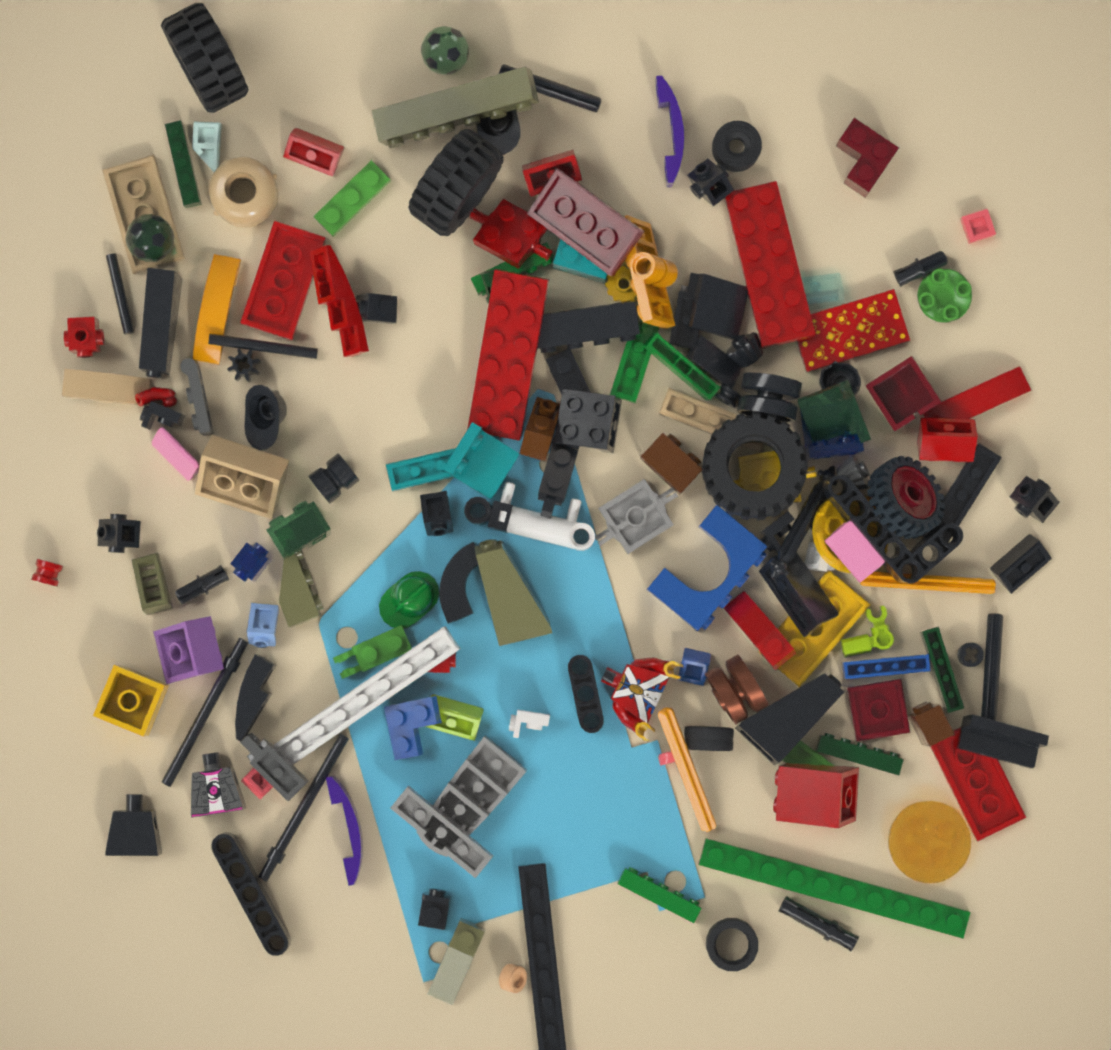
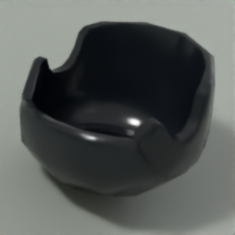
M835 361L821 370L819 385L822 393L830 401L837 403L846 402L860 391L861 377L858 370L849 363Z

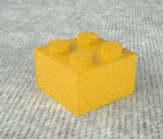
M113 665L93 716L140 736H149L169 685L121 665Z

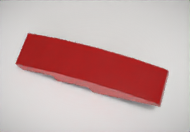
M325 245L310 251L318 305H327L331 331L340 332L343 356L354 357L369 352L363 321L354 293L331 245Z

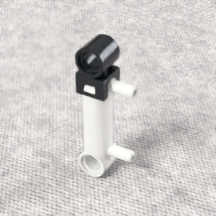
M505 482L500 502L494 500L493 506H490L486 499L474 497L467 501L464 507L465 516L470 523L483 525L489 522V529L577 551L589 549L595 540V533L592 527L586 523L577 522L581 506V500L571 499L566 519L551 516L550 519L540 516V512L511 505L515 484ZM475 504H482L486 508V513L482 518L477 519L471 516L470 511ZM577 530H585L589 534L587 543L578 544L574 541L573 535Z

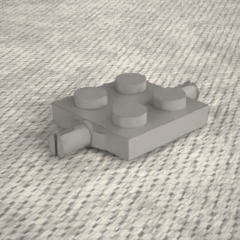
M643 479L599 507L598 509L607 524V529L595 536L596 541L606 536L597 542L599 546L614 537V539L621 543L626 553L629 554L673 526L674 524L666 513L665 504L678 497L675 492L666 498L675 490L671 487L658 496Z

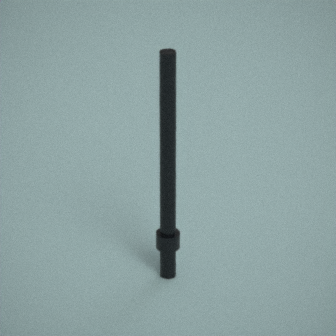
M239 638L230 656L226 655L223 661L224 669L221 670L162 780L163 784L169 787L172 786L232 673H236L241 664L239 660L249 643L246 640Z
M339 734L276 846H272L268 852V860L258 875L260 879L268 882L277 864L282 863L286 856L284 853L347 744L348 737Z

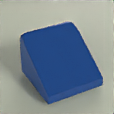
M685 648L681 661L684 667H680L678 676L681 678L677 680L704 686L706 680L705 673L709 669L711 654Z

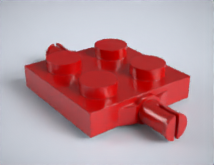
M502 199L496 209L489 215L482 213L476 208L471 212L470 219L482 224L481 229L473 238L474 245L518 269L534 253L545 260L551 257L552 250L540 244L541 238L548 229L528 215L527 211Z

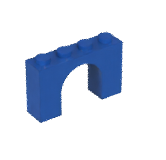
M718 505L713 508L698 528L717 542L726 552L729 569L723 583L711 591H696L687 587L664 568L646 589L696 631L700 628L704 630L708 628L715 619L711 614L718 606L723 609L732 598L729 594L735 585L740 588L750 577L746 573L752 565L758 567L767 556L763 551L768 546Z

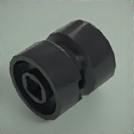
M339 453L326 462V469L320 467L308 476L329 504L341 495V488L348 490L360 481Z

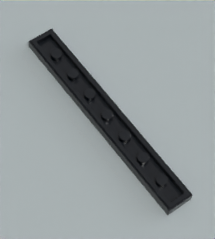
M546 863L520 865L518 869L539 1050H566Z

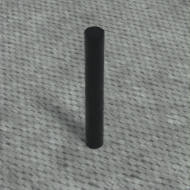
M117 254L106 255V260L124 335L134 333Z

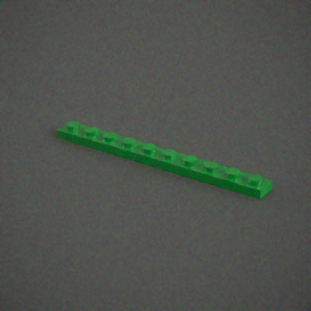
M705 838L698 863L700 866L964 939L971 913L963 909Z

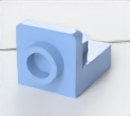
M251 603L247 627L249 644L259 648L276 646L275 634L279 614L278 605Z

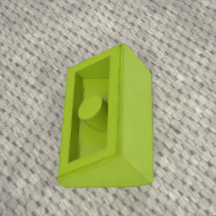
M432 694L431 697H437L442 723L424 727L475 741L484 709Z

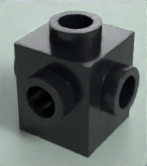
M708 158L687 174L692 183L690 186L692 193L699 200L703 197L713 207L734 191L727 178L729 174L720 163L715 165Z
M1028 476L1017 485L1009 496L1016 504L1014 509L1025 518H1028L1030 515L1041 523H1044L1060 503L1050 491L1051 487L1039 478L1037 481H1034Z
M110 514V519H99L97 546L108 547V552L125 553V548H139L141 521L127 520V515Z

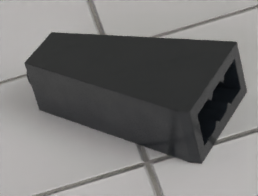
M147 268L139 369L146 372L147 377L162 378V374L170 375L183 280L172 270Z
M824 673L742 721L735 729L775 766L786 757L845 691L840 688L842 684L836 677L831 674L828 676Z

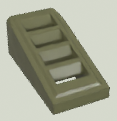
M158 552L132 559L142 611L146 615H151L172 609L171 597ZM155 565L154 569L141 572L142 567ZM157 575V579L144 582L145 578ZM159 586L160 590L147 593V589ZM160 597L162 598L160 600L149 602V600L157 599Z

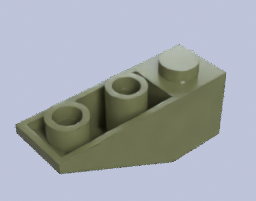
M288 539L285 545L279 603L288 627L292 628L322 616L320 610L324 609L319 594L314 595L310 584H313L314 581L309 568L304 569L300 559L304 558L299 543L294 544L293 540Z

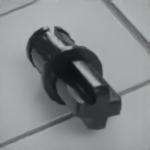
M939 251L921 260L916 258L914 259L915 262L895 270L893 273L897 283L902 287L915 279L926 278L925 274L947 265L948 260L945 253Z
M219 565V567L201 577L197 575L196 580L179 588L175 593L180 603L186 604L204 593L208 595L209 590L228 581L229 578L222 565Z

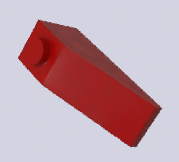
M745 591L724 607V610L774 670H777L796 654L790 643Z

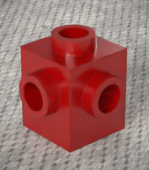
M96 317L67 318L68 331H64L65 347H69L70 352L77 354V358L93 357V353L101 352L100 345H104L105 338L104 330L99 328V320Z

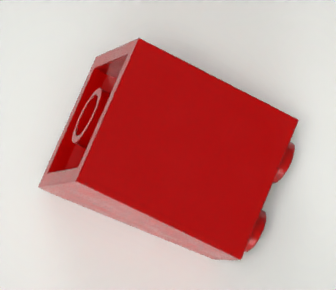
M787 763L779 766L775 774V785L778 786L777 797H775L773 803L776 821L830 828H841L855 822L859 767Z

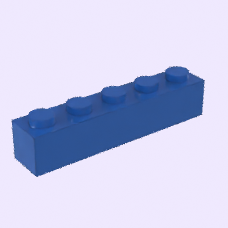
M929 654L842 662L843 679L929 672Z

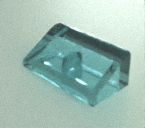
M840 273L801 278L809 310L832 308L844 304V290Z

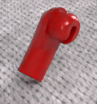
M152 387L135 395V400L140 407L156 400H162L164 407H171L177 404L176 392L170 388Z

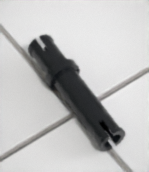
M788 896L785 897L778 912L789 916L824 936V940H831L850 952L859 939L858 935L839 926L837 921H830Z

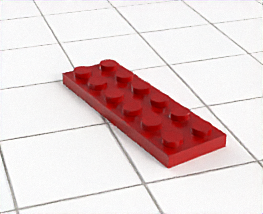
M777 181L734 190L724 199L762 349L815 337L816 334Z
M498 269L494 270L468 428L473 422L489 435L518 441L522 439L550 279Z

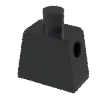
M126 794V810L113 811L105 856L161 855L162 848L155 810H143V794Z

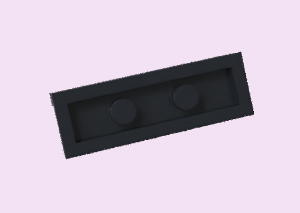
M796 552L793 560L787 563V570L789 571L787 576L783 574L775 580L771 579L772 571L769 561L759 570V573L802 636L807 637L823 623L836 618L839 613ZM778 555L772 557L771 559L777 560Z
M972 714L963 716L957 748L1031 769L1035 767L1038 749L1047 746L1049 735Z

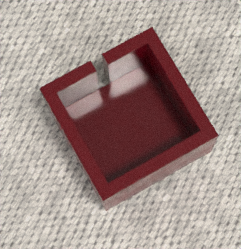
M913 356L865 385L894 432L916 419L915 412L918 411L922 415L942 402Z

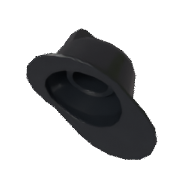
M516 109L506 112V116L502 118L491 119L486 117L480 119L481 123L476 125L477 133L501 150L503 155L511 152L519 142L520 124Z
M254 385L248 390L245 399V435L251 446L258 450H266L273 446L278 437L279 424L284 421L287 415L286 402L279 391L270 390L264 385Z

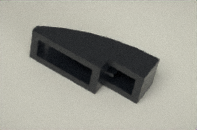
M258 654L254 655L247 668L238 696L235 732L236 740L240 742L248 735L272 695L264 690L263 687L277 665Z

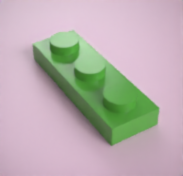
M371 160L313 217L334 237L391 180Z

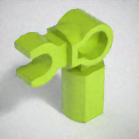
M880 606L881 615L879 618H874L870 609H867L865 612L867 620L873 625V628H870L871 637L868 634L840 640L845 658L872 652L873 647L884 650L892 646L894 637L890 632L889 625H885L884 621L887 617L885 606Z

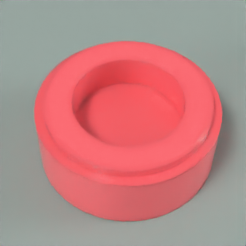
M672 751L659 754L658 756L660 766L675 762Z

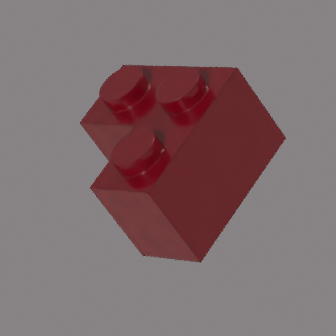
M853 118L836 147L857 160L843 184L866 198L899 149L898 146L856 118Z

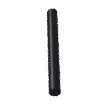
M209 333L208 344L317 359L318 348Z

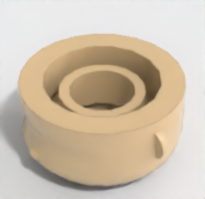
M236 157L223 161L215 170L209 182V197L215 209L213 214L220 216L224 221L236 227L247 228L263 223L271 216L278 203L277 174L272 175L264 164L250 157ZM242 180H248L256 187L254 198L247 203H237L231 197L233 186Z

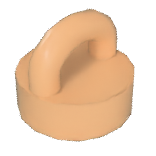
M515 964L505 965L499 976L501 989L511 993L522 991L527 981L525 968Z

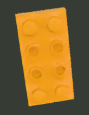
M626 215L624 217L644 231L625 259L632 275L631 287L637 296L639 304L637 305L638 315L644 323L664 329L676 326L666 287L672 285L677 279V267L672 261L658 256L651 224Z

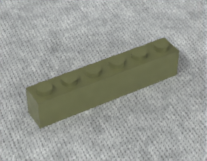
M525 66L374 109L372 114L378 141L386 146L388 145L389 148L404 145V141L414 138L415 141L427 139L430 137L429 134L439 131L441 134L452 132L455 130V126L477 125L481 123L480 119L486 117L491 119L502 118L506 116V112L516 109L517 112L530 110L533 104L539 103L532 71Z

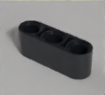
M576 655L568 663V672L579 724L585 732L595 733L602 728L604 718L591 660L587 656ZM577 659H583L588 664V670L583 675H577L572 670V664ZM582 686H589L593 689V698L588 702H583L578 697V690ZM595 713L598 715L599 724L597 727L587 728L584 725L583 719L586 714Z

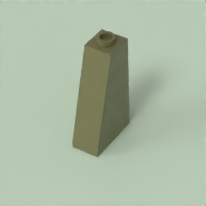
M490 539L476 546L475 553L499 646L551 634L552 629L547 615L502 541Z

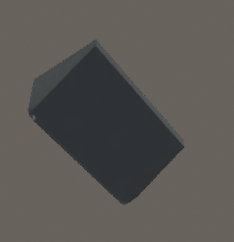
M702 335L698 337L685 356L718 383L731 389L735 386L742 369L741 366L727 357L722 350Z
M1029 534L992 565L990 570L1008 592L1012 594L1052 558L1040 540Z

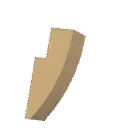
M64 369L62 396L71 399L93 400L95 402L138 405L135 395L150 389L151 379Z

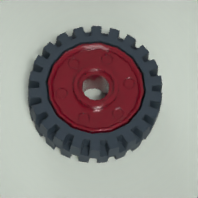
M904 456L894 457L874 470L869 477L870 480L867 486L870 489L867 490L868 496L873 497L869 502L871 506H876V509L873 511L874 514L882 517L880 519L882 525L888 524L887 530L891 533L896 531V536H904V539H915L929 532L941 522V519L944 517V512L942 511L945 509V504L941 502L944 500V495L938 493L941 487L939 484H934L933 481L936 478L933 474L930 476L927 474L929 469L926 466L921 468V462L918 460L913 462V458H904Z

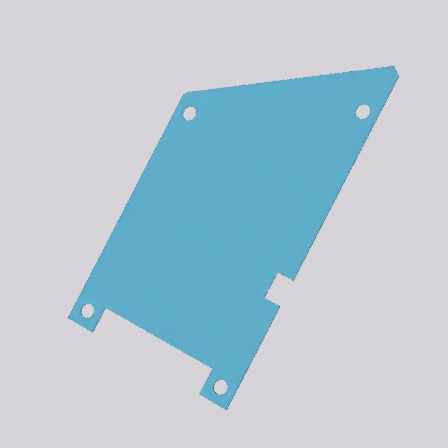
M537 389L529 398L522 439L520 441L498 436L493 437L520 453L525 429L536 397L556 402L554 394ZM519 454V457L493 499L485 497L458 479L453 478L442 491H447L454 531L443 536H427L421 512L333 604L319 622V629L338 694L342 698L402 655L364 672L361 670L342 679L339 673L349 667L357 666L359 663L355 655L341 663L334 662L333 657L352 649V647L342 648L337 643L336 635L338 631L343 627L353 628L358 635V640L355 644L357 645L393 629L394 627H390L383 621L379 612L381 597L392 585L410 572L421 571L428 573L435 579L440 591L441 578L450 559L466 545L474 542L475 546H479L481 542L490 539L503 541L505 548L550 621L551 634L499 646L478 565L471 571L466 582V595L474 614L448 624L441 607L439 594L438 601L432 610L415 624L404 628L412 648H414L446 626L461 648L456 652V668L451 667V673L426 672L348 727L423 982L433 980L441 964L431 960L429 956L430 946L438 941L444 942L449 946L460 918L476 924L523 910L518 869L520 865L546 863L550 901L619 880L624 868L629 869V867L639 871L638 875L648 872V876L653 878V882L658 885L660 882L665 884L664 880L669 872L680 871L686 878L685 887L679 891L684 894L683 898L690 900V898L694 900L705 898L666 766H660L658 760L659 754H662L658 740L632 748L625 725L621 723L612 709L613 700L610 698L615 688L600 682L607 667L623 673L626 664L631 665L634 659L601 549L597 543L598 540L596 541L595 539L589 549L577 551L489 529V522L483 525H474L465 516L464 507L471 498L482 497L490 503V506H493L494 500L500 502L505 482L515 484L511 505L541 513L544 501L538 500V491L544 472L540 469V460ZM574 465L564 503L562 502V506H554L552 516L566 519L571 499L581 500L577 522L590 525L595 533L577 469ZM475 504L472 506L471 516L477 519L482 518L486 513L484 505ZM577 530L573 535L574 541L578 544H585L589 540V534L585 530ZM576 655L587 656L591 660L604 718L602 728L595 733L585 732L579 724L568 672V663ZM577 659L572 664V670L577 675H583L588 670V664L583 659ZM582 686L578 690V697L581 701L588 702L593 698L594 692L591 687ZM435 694L484 709L475 741L431 728L419 727L418 730L424 755L400 760L394 759L384 710L385 706L424 699ZM518 709L550 714L548 726H543L542 730L526 728V723L521 722L519 738H513L514 731H509L511 714L517 715ZM588 713L585 715L583 723L587 728H595L599 724V717L595 713ZM486 735L524 766L527 771L489 816L470 834L473 839L494 855L479 875L474 878L449 856L437 854L429 849L420 839L417 830L390 809V807L408 786L434 805L458 769ZM430 888L446 891L445 896H451L445 930L418 926L422 895L424 892L429 893ZM657 905L659 911L666 910L665 908Z

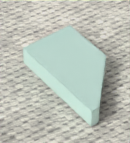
M194 121L192 148L210 169L215 172L220 166L222 124L218 122Z

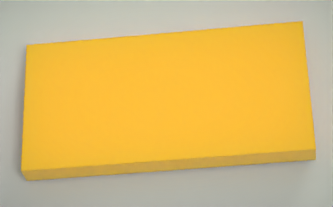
M830 570L825 572L819 579L818 584L839 615L823 623L807 637L802 636L789 616L777 628L796 652L778 670L798 687L806 681L870 606L867 601Z

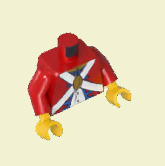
M650 657L635 659L631 665L626 664L623 673H619L609 667L606 668L600 682L615 688L610 698L613 700L612 709L621 723L635 732L643 741H649L644 737V732L647 729L655 732V728L648 724L669 678H681L674 674V669L676 666L684 667L683 664Z

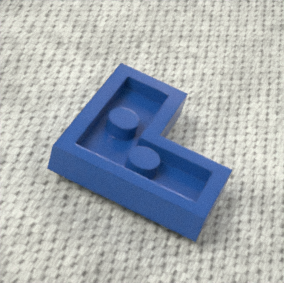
M433 696L385 706L384 710L394 759L400 760L424 755L418 728L442 723L437 697Z

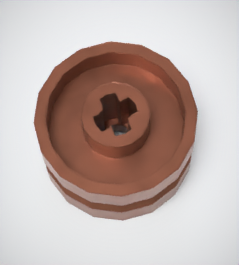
M739 654L726 661L725 666L731 676L730 679L719 667H715L705 673L717 702L723 711L727 712L735 725L748 718V712L742 702L743 700L755 712L769 705L758 683Z

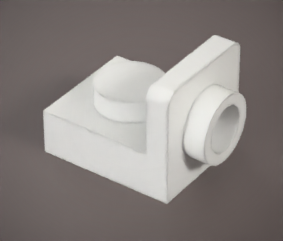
M518 709L517 715L511 714L509 731H514L513 738H519L521 722L526 723V728L542 730L543 726H548L550 714Z

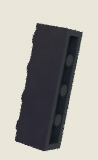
M638 300L543 314L537 349H540L541 353L557 351L556 346L567 345V349L582 348L583 342L593 341L594 346L609 344L610 338L620 337L621 342L637 340L636 335L643 333L642 322L637 312Z

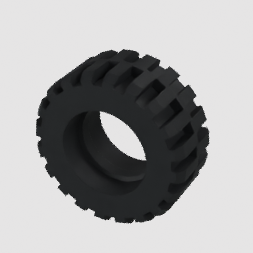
M194 3L163 20L161 28L194 92L207 112L215 113L247 95L249 89L226 40L203 3Z
M464 129L459 131L443 147L442 151L438 153L423 177L419 180L416 189L412 193V198L409 200L408 208L411 215L438 235L450 236L470 216L471 212L479 205L484 195L490 189L491 184L495 181L504 161L501 150L473 130Z
M752 412V415L747 416L742 413L736 415V418L733 420H726L722 423V427L712 433L711 439L707 442L704 450L702 474L708 494H711L716 505L723 507L726 513L732 516L734 514L741 516V519L744 520L757 518V521L765 520L768 516L775 517L779 515L782 510L788 509L793 504L805 483L808 461L806 460L807 452L805 446L800 442L801 437L796 431L793 432L790 429V425L787 422H780L776 420L777 416L768 414L767 417L760 415L761 412ZM749 442L763 443L777 453L781 470L778 479L771 487L763 491H748L739 487L733 481L729 473V460L732 453L742 444Z

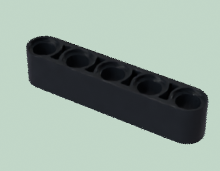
M230 832L217 835L211 844L212 852L258 938L268 954L272 956L282 955L291 944L290 935L238 838ZM221 838H227L231 841L232 849L230 852L225 853L219 849L218 845ZM235 862H240L245 867V873L241 877H237L232 873V865ZM246 887L256 888L258 891L257 900L250 901L245 897ZM259 911H267L271 915L270 924L263 925L258 921ZM279 935L284 939V947L282 949L273 948L270 942L272 936Z

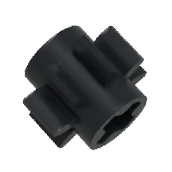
M239 348L237 350L238 355L235 358L232 356L228 357L232 361V366L227 368V371L237 372L235 375L236 381H239L241 377H245L248 382H251L250 376L253 373L256 375L260 374L256 369V365L260 364L261 360L252 359L254 352L251 349L246 355ZM247 360V363L250 365V368L248 370L243 369L242 372H240L241 368L238 366L239 362H245Z

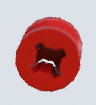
M37 559L35 563L37 570L32 574L31 580L58 587L59 581L57 577L58 573L62 571L63 565Z

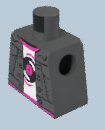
M219 752L202 754L204 771L192 773L191 818L246 809V803L234 767L221 768Z

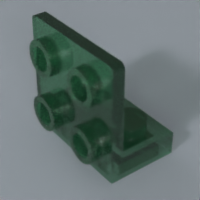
M849 380L797 400L814 444L849 431L852 435L857 433L861 443L871 440Z

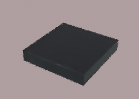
M704 273L699 274L687 327L734 340L739 336L748 297L747 287Z

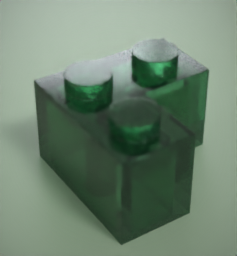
M303 501L292 508L293 514L286 518L280 515L268 523L270 527L266 529L267 534L283 560L305 547H312L331 535V528L314 501L309 504L307 501Z

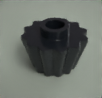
M754 332L746 336L742 334L731 342V347L725 353L727 357L742 368L754 364L763 356L758 334Z

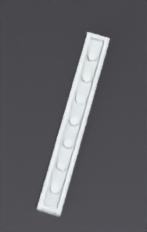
M442 627L278 741L274 746L294 765L461 648L447 627Z

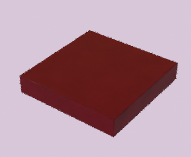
M901 679L847 687L856 742L910 733Z

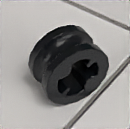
M721 384V392L716 393L714 397L735 409L737 406L736 400H739L741 395Z
M965 643L959 648L957 656L962 665L975 667L982 662L984 652L976 643ZM970 647V650L974 648L977 651L974 655L976 659L974 662L964 659L967 655L965 650Z

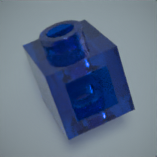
M246 542L230 563L235 567L233 573L245 582L248 578L256 582L272 561L266 556L269 551L257 542L254 545Z

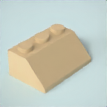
M212 435L201 455L195 494L272 519L286 480L290 460Z

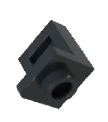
M374 293L356 296V302L363 322L396 323L397 296Z

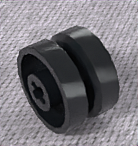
M755 372L743 374L741 388L753 395L739 397L738 413H744L747 416L752 415V412H761L760 415L768 417V414L777 416L776 420L780 422H796L798 407L786 400L800 398L801 382L773 374Z

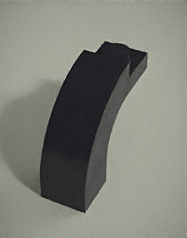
M474 542L460 549L450 559L441 578L440 603L448 624L474 614L466 595L468 576L478 566Z

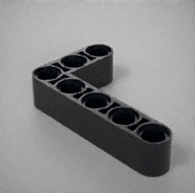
M842 474L826 478L823 482L822 489L826 498L847 522L852 521L884 559L885 563L883 566L899 583L910 584L919 581L958 547L963 540V531L957 524H940L909 550L894 532L891 533L887 530L888 524H881L880 519L882 517L874 514V507L870 505L869 501L847 476ZM835 480H839L843 485V490L839 495L835 494L832 490V484ZM853 501L860 505V512L856 516L851 514L849 508ZM870 522H874L878 529L874 537H871L867 532V526ZM947 528L953 534V538L949 543L943 539V532ZM888 543H891L895 548V553L891 558L886 556L884 550ZM926 546H929L933 553L929 561L925 560L922 554ZM905 564H909L912 568V575L908 579L902 574Z

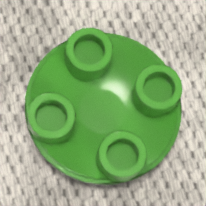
M936 269L929 273L920 283L917 293L918 303L923 313L930 319L942 323L952 322L961 318L969 309L972 301V288L967 279L959 272L951 269Z

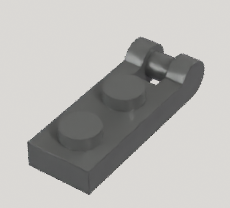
M191 358L184 359L181 363V370L189 379L190 387L186 388L189 404L194 403L196 413L192 414L194 429L199 430L203 436L214 434L200 366Z

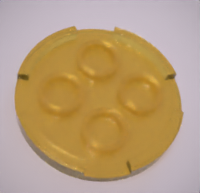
M919 801L904 808L893 820L888 834V848L894 864L907 877L922 883H939L949 879L963 868L970 854L971 836L966 822L955 809L937 801Z

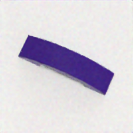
M661 75L656 76L655 80L658 108L669 107L674 155L665 156L664 158L666 186L670 188L677 178L683 157L684 127L677 99L669 84Z
M334 776L326 777L331 805L343 804L353 851L352 856L343 858L348 886L356 883L362 864V830L356 808L346 789Z

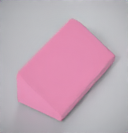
M160 428L152 440L153 447L186 480H191L199 472L200 463L165 428Z
M852 521L843 523L825 540L827 545L859 583L885 563L884 559Z

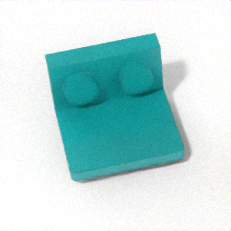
M472 422L443 469L446 473L480 494L493 499L519 457V453L487 434L481 427Z

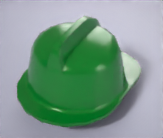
M421 571L410 572L403 576L381 597L379 612L383 621L394 628L400 625L403 628H408L415 624L436 605L439 598L438 584L432 576Z

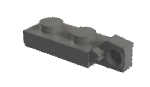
M250 733L240 742L250 752L247 756L251 761L250 764L287 801H290L308 783L309 780L265 738L261 741L253 733Z

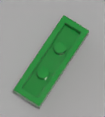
M641 320L643 333L636 335L637 340L626 342L610 395L634 404L636 403L651 353L643 345L653 333H658L660 328L644 323L643 320Z

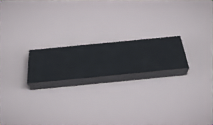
M980 443L976 445L974 462H966L944 496V500L941 501L945 504V509L942 511L944 512V517L938 525L954 523L959 526L1001 460V456ZM947 528L943 532V539L949 543L953 534ZM930 530L929 532L923 534L922 536L925 537V536H926L928 533H930L932 530Z

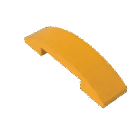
M217 254L213 256L199 312L193 360L220 365L223 346L208 344L209 333L224 335L241 259Z

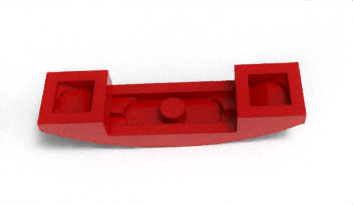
M1019 366L942 401L925 412L923 416L924 418L971 419L1032 390Z

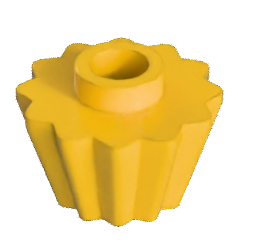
M622 266L614 277L607 275L608 281L605 283V287L608 289L607 294L613 296L614 301H634L636 294L631 287L632 275L630 268L627 269L625 266ZM621 280H626L629 283L626 289L619 287L618 283Z

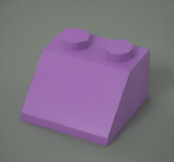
M211 616L184 621L153 631L166 684L224 669Z

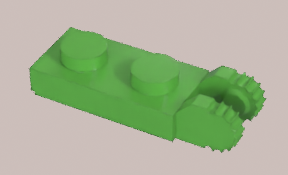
M400 625L352 646L351 650L333 657L335 663H341L353 655L356 656L359 665L352 668L349 667L339 673L343 679L361 670L364 672L405 654L412 649V646L403 626Z

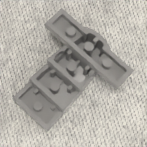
M485 735L447 784L434 805L408 786L390 809L417 830L420 839L429 849L437 854L449 856L476 878L494 855L473 839L470 834L504 799L526 773L527 769Z

